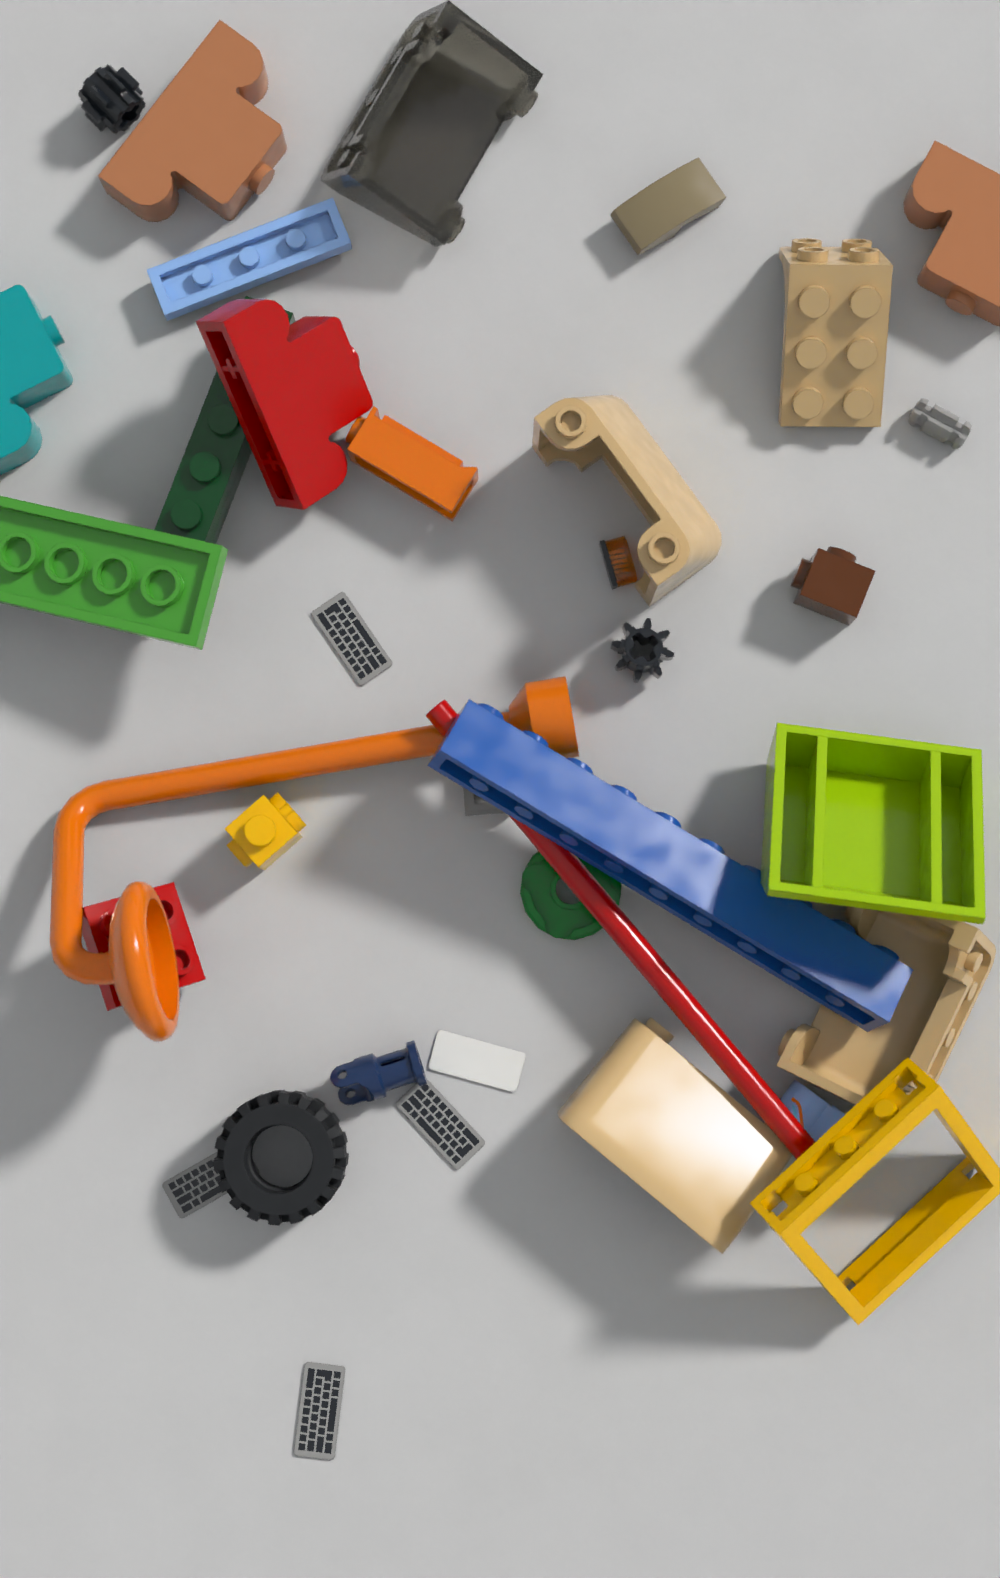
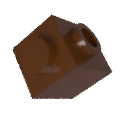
M828 547L827 551L818 548L810 561L802 558L796 569L790 586L799 590L793 603L849 626L859 614L875 570L855 563L856 556L846 550Z

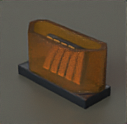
M625 536L600 541L599 547L611 588L616 589L617 587L638 582Z

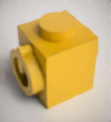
M278 792L270 799L262 795L225 828L233 838L227 844V847L246 868L254 862L258 868L266 870L303 838L299 832L307 825Z

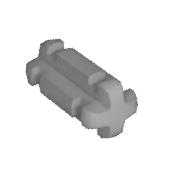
M920 399L909 416V424L914 427L915 423L922 426L920 431L943 443L948 440L952 442V448L959 449L971 431V424L967 421L965 424H961L958 422L960 417L936 404L932 408L927 405L929 400Z

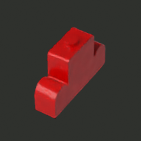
M236 299L195 321L275 505L305 510L337 489L343 483L347 474L348 463L342 448L336 443L330 442L329 436L368 412L373 406L372 397L359 368V356L350 345L340 319L334 316H305L290 325L286 311L274 300Z

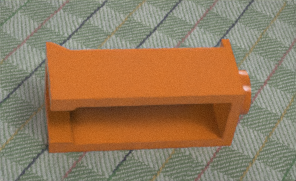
M374 406L367 418L360 416L355 420L346 436L345 441L350 444L347 448L350 461L452 522L478 481L477 467H463L462 460L386 415L381 420L379 411Z

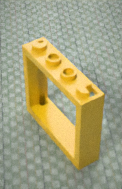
M907 1057L754 1198L750 1204L829 1295L857 1325H860L1000 1194V1168L941 1086ZM912 1081L916 1088L907 1095L902 1089ZM934 1112L966 1155V1158L837 1277L801 1236V1233L930 1113ZM975 1168L977 1173L969 1179L966 1174ZM783 1200L788 1207L776 1216L771 1211ZM853 1281L855 1286L849 1291L846 1286Z

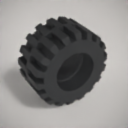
M285 1089L275 1090L245 1102L237 1108L233 1115L227 1118L222 1126L224 1129L221 1135L216 1139L214 1148L218 1150L217 1158L213 1160L214 1171H219L221 1180L217 1183L221 1192L227 1191L232 1199L229 1203L236 1210L239 1208L245 1210L248 1213L247 1218L256 1222L259 1219L267 1220L268 1225H280L282 1222L294 1224L301 1222L310 1215H315L332 1199L345 1177L344 1173L349 1159V1153H347L346 1149L348 1140L345 1131L342 1132L338 1122L340 1120L334 1112L331 1113L325 1107L324 1102L318 1098L308 1097L306 1093L296 1090L294 1092L285 1091ZM284 1125L298 1130L307 1139L312 1150L313 1160L308 1174L302 1181L293 1186L279 1187L270 1184L258 1174L253 1163L252 1150L256 1139L263 1131L274 1126Z

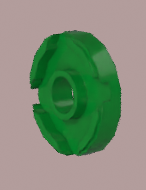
M539 851L535 853L522 874L520 890L525 913L535 926L554 938L568 940L588 937L601 930L602 926L581 901L576 904H566L558 898L556 884L561 877ZM579 858L619 906L622 884Z

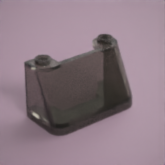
M448 0L419 14L404 31L324 168L321 182L336 193L433 246L450 244L459 235L465 224V219L461 216L463 205L458 202L459 197L502 123L510 120L515 115L523 117L532 108L538 97V92L535 91V88L543 74Z

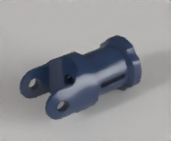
M414 1040L407 1042L404 1049L379 1057L371 1053L356 1058L352 1062L339 1065L330 1075L332 1084L340 1088L338 1098L344 1105L375 1101L386 1097L387 1091L415 1082L419 1086L427 1084L422 1061ZM341 1073H347L345 1078H338ZM350 1091L355 1092L353 1097H347Z

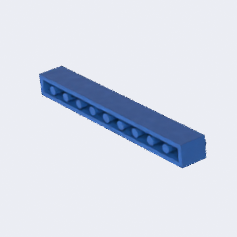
M469 699L457 714L428 764L430 768L866 1032L890 1022L913 972L912 968L899 961V956L894 951L881 945H872L856 935L855 929L850 924L839 919L828 918L813 909L810 901L767 896L760 883L761 870L753 866L739 864L726 856L724 849L717 843L708 839H698L682 829L679 821L664 812H654L639 803L637 797L630 790L619 785H610L593 775L592 769L584 762L560 755L549 748L546 740L538 734L527 730L521 731L506 722L503 715L494 707L484 703L477 704Z

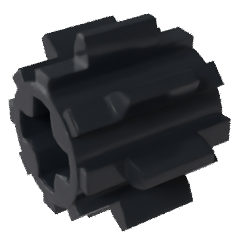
M108 64L104 68L100 66L89 78L87 77L83 82L82 89L78 93V96L81 98L80 100L83 102L81 108L86 112L85 116L100 131L108 127L114 134H117L119 131L124 132L134 121H137L141 116L142 109L146 105L143 101L144 98L141 96L143 91L138 87L140 83L124 67L116 71Z
M647 618L642 628L635 629L634 626L632 627L627 622L624 623L622 629L626 640L612 641L610 647L618 652V654H622V659L616 664L615 670L620 671L628 668L633 671L634 683H638L642 673L649 672L650 675L652 674L655 678L659 679L662 676V670L658 661H669L674 657V652L663 647V642L670 634L669 630L660 631L657 634L651 630L650 618ZM637 640L642 646L648 643L653 645L654 648L649 656L650 661H647L643 656L636 659L631 656L635 646L634 641Z

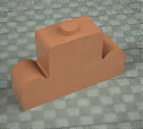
M219 20L98 175L106 193L141 219L148 222H160L168 219L175 213L179 205V189H184L227 221L233 220L254 193L260 195L264 192L274 177L275 170L273 168L287 151V145L282 126L254 106L264 98L268 90V76L260 50L252 42Z
M934 141L903 202L904 213L913 225L925 230L937 227L942 229L937 242L917 277V283L921 287L946 299V305L955 312L963 315L974 314L995 326H1000V174Z

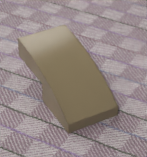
M698 157L668 173L614 209L610 216L637 255H640L673 238L682 226L719 208L726 196Z

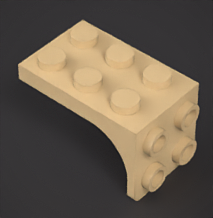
M793 239L791 247H780L779 259L782 262L784 271L785 312L778 422L780 426L881 427L893 265L878 248L872 247V241L844 239L842 240L841 247H822V241L818 239Z

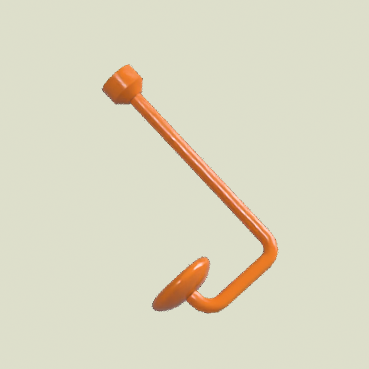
M566 676L525 683L509 705V712L501 713L504 720L521 731L527 730L538 734L546 740L549 748L565 758L579 757ZM433 725L106 780L83 788L70 797L59 811L53 830L50 947L54 963L68 978L85 985L114 984L125 1013L137 1029L154 1042H162L169 1039L174 1034L178 1024L180 1004L179 977L168 919L161 900L152 886L146 882L135 881L124 889L117 901L110 922L109 952L92 953L83 948L84 838L88 823L99 814L111 810L433 756L444 737Z

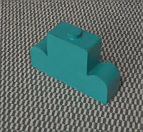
M14 285L0 292V475L29 462L37 455L41 448L42 435L40 428L24 409L70 387L73 383L72 375L57 346L65 343L54 319L51 315L44 319L42 318L35 302L22 285Z

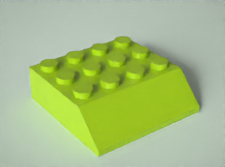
M777 723L766 765L760 881L766 895L984 924L986 908L982 750Z

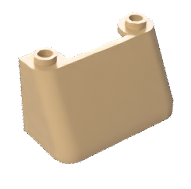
M613 395L564 398L534 417L532 448L546 467L554 461H568L574 463L582 473L602 458L651 525L641 535L637 545V558L644 569V573L635 584L636 590L649 607L715 559L722 544L721 532L717 524L625 401Z
M847 906L845 916L846 919L850 920L849 924L855 929L856 935L872 945H881L891 949L899 956V961L912 968L913 972L889 1023L866 1032L821 1004L811 1026L802 1024L796 1030L789 1029L785 1033L779 1045L778 1055L780 1059L776 1066L855 1106L907 1057L937 1083L990 973L996 955V948L978 928L965 922ZM911 1081L902 1090L909 1095L916 1086Z
M651 1017L645 1024L634 1018L557 1112L558 1117L664 1207L723 1254L755 1211L750 1202L779 1176L793 1155L766 1123L761 1122L668 1045L674 1038L670 1032Z

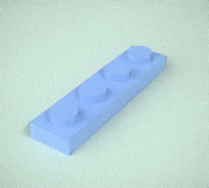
M330 198L147 269V273L164 316L169 321L352 249V244L333 198Z

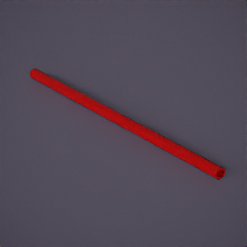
M446 700L437 704L426 714L428 720L443 737L457 716L455 710ZM510 816L797 1160L815 1143V1140L579 858Z

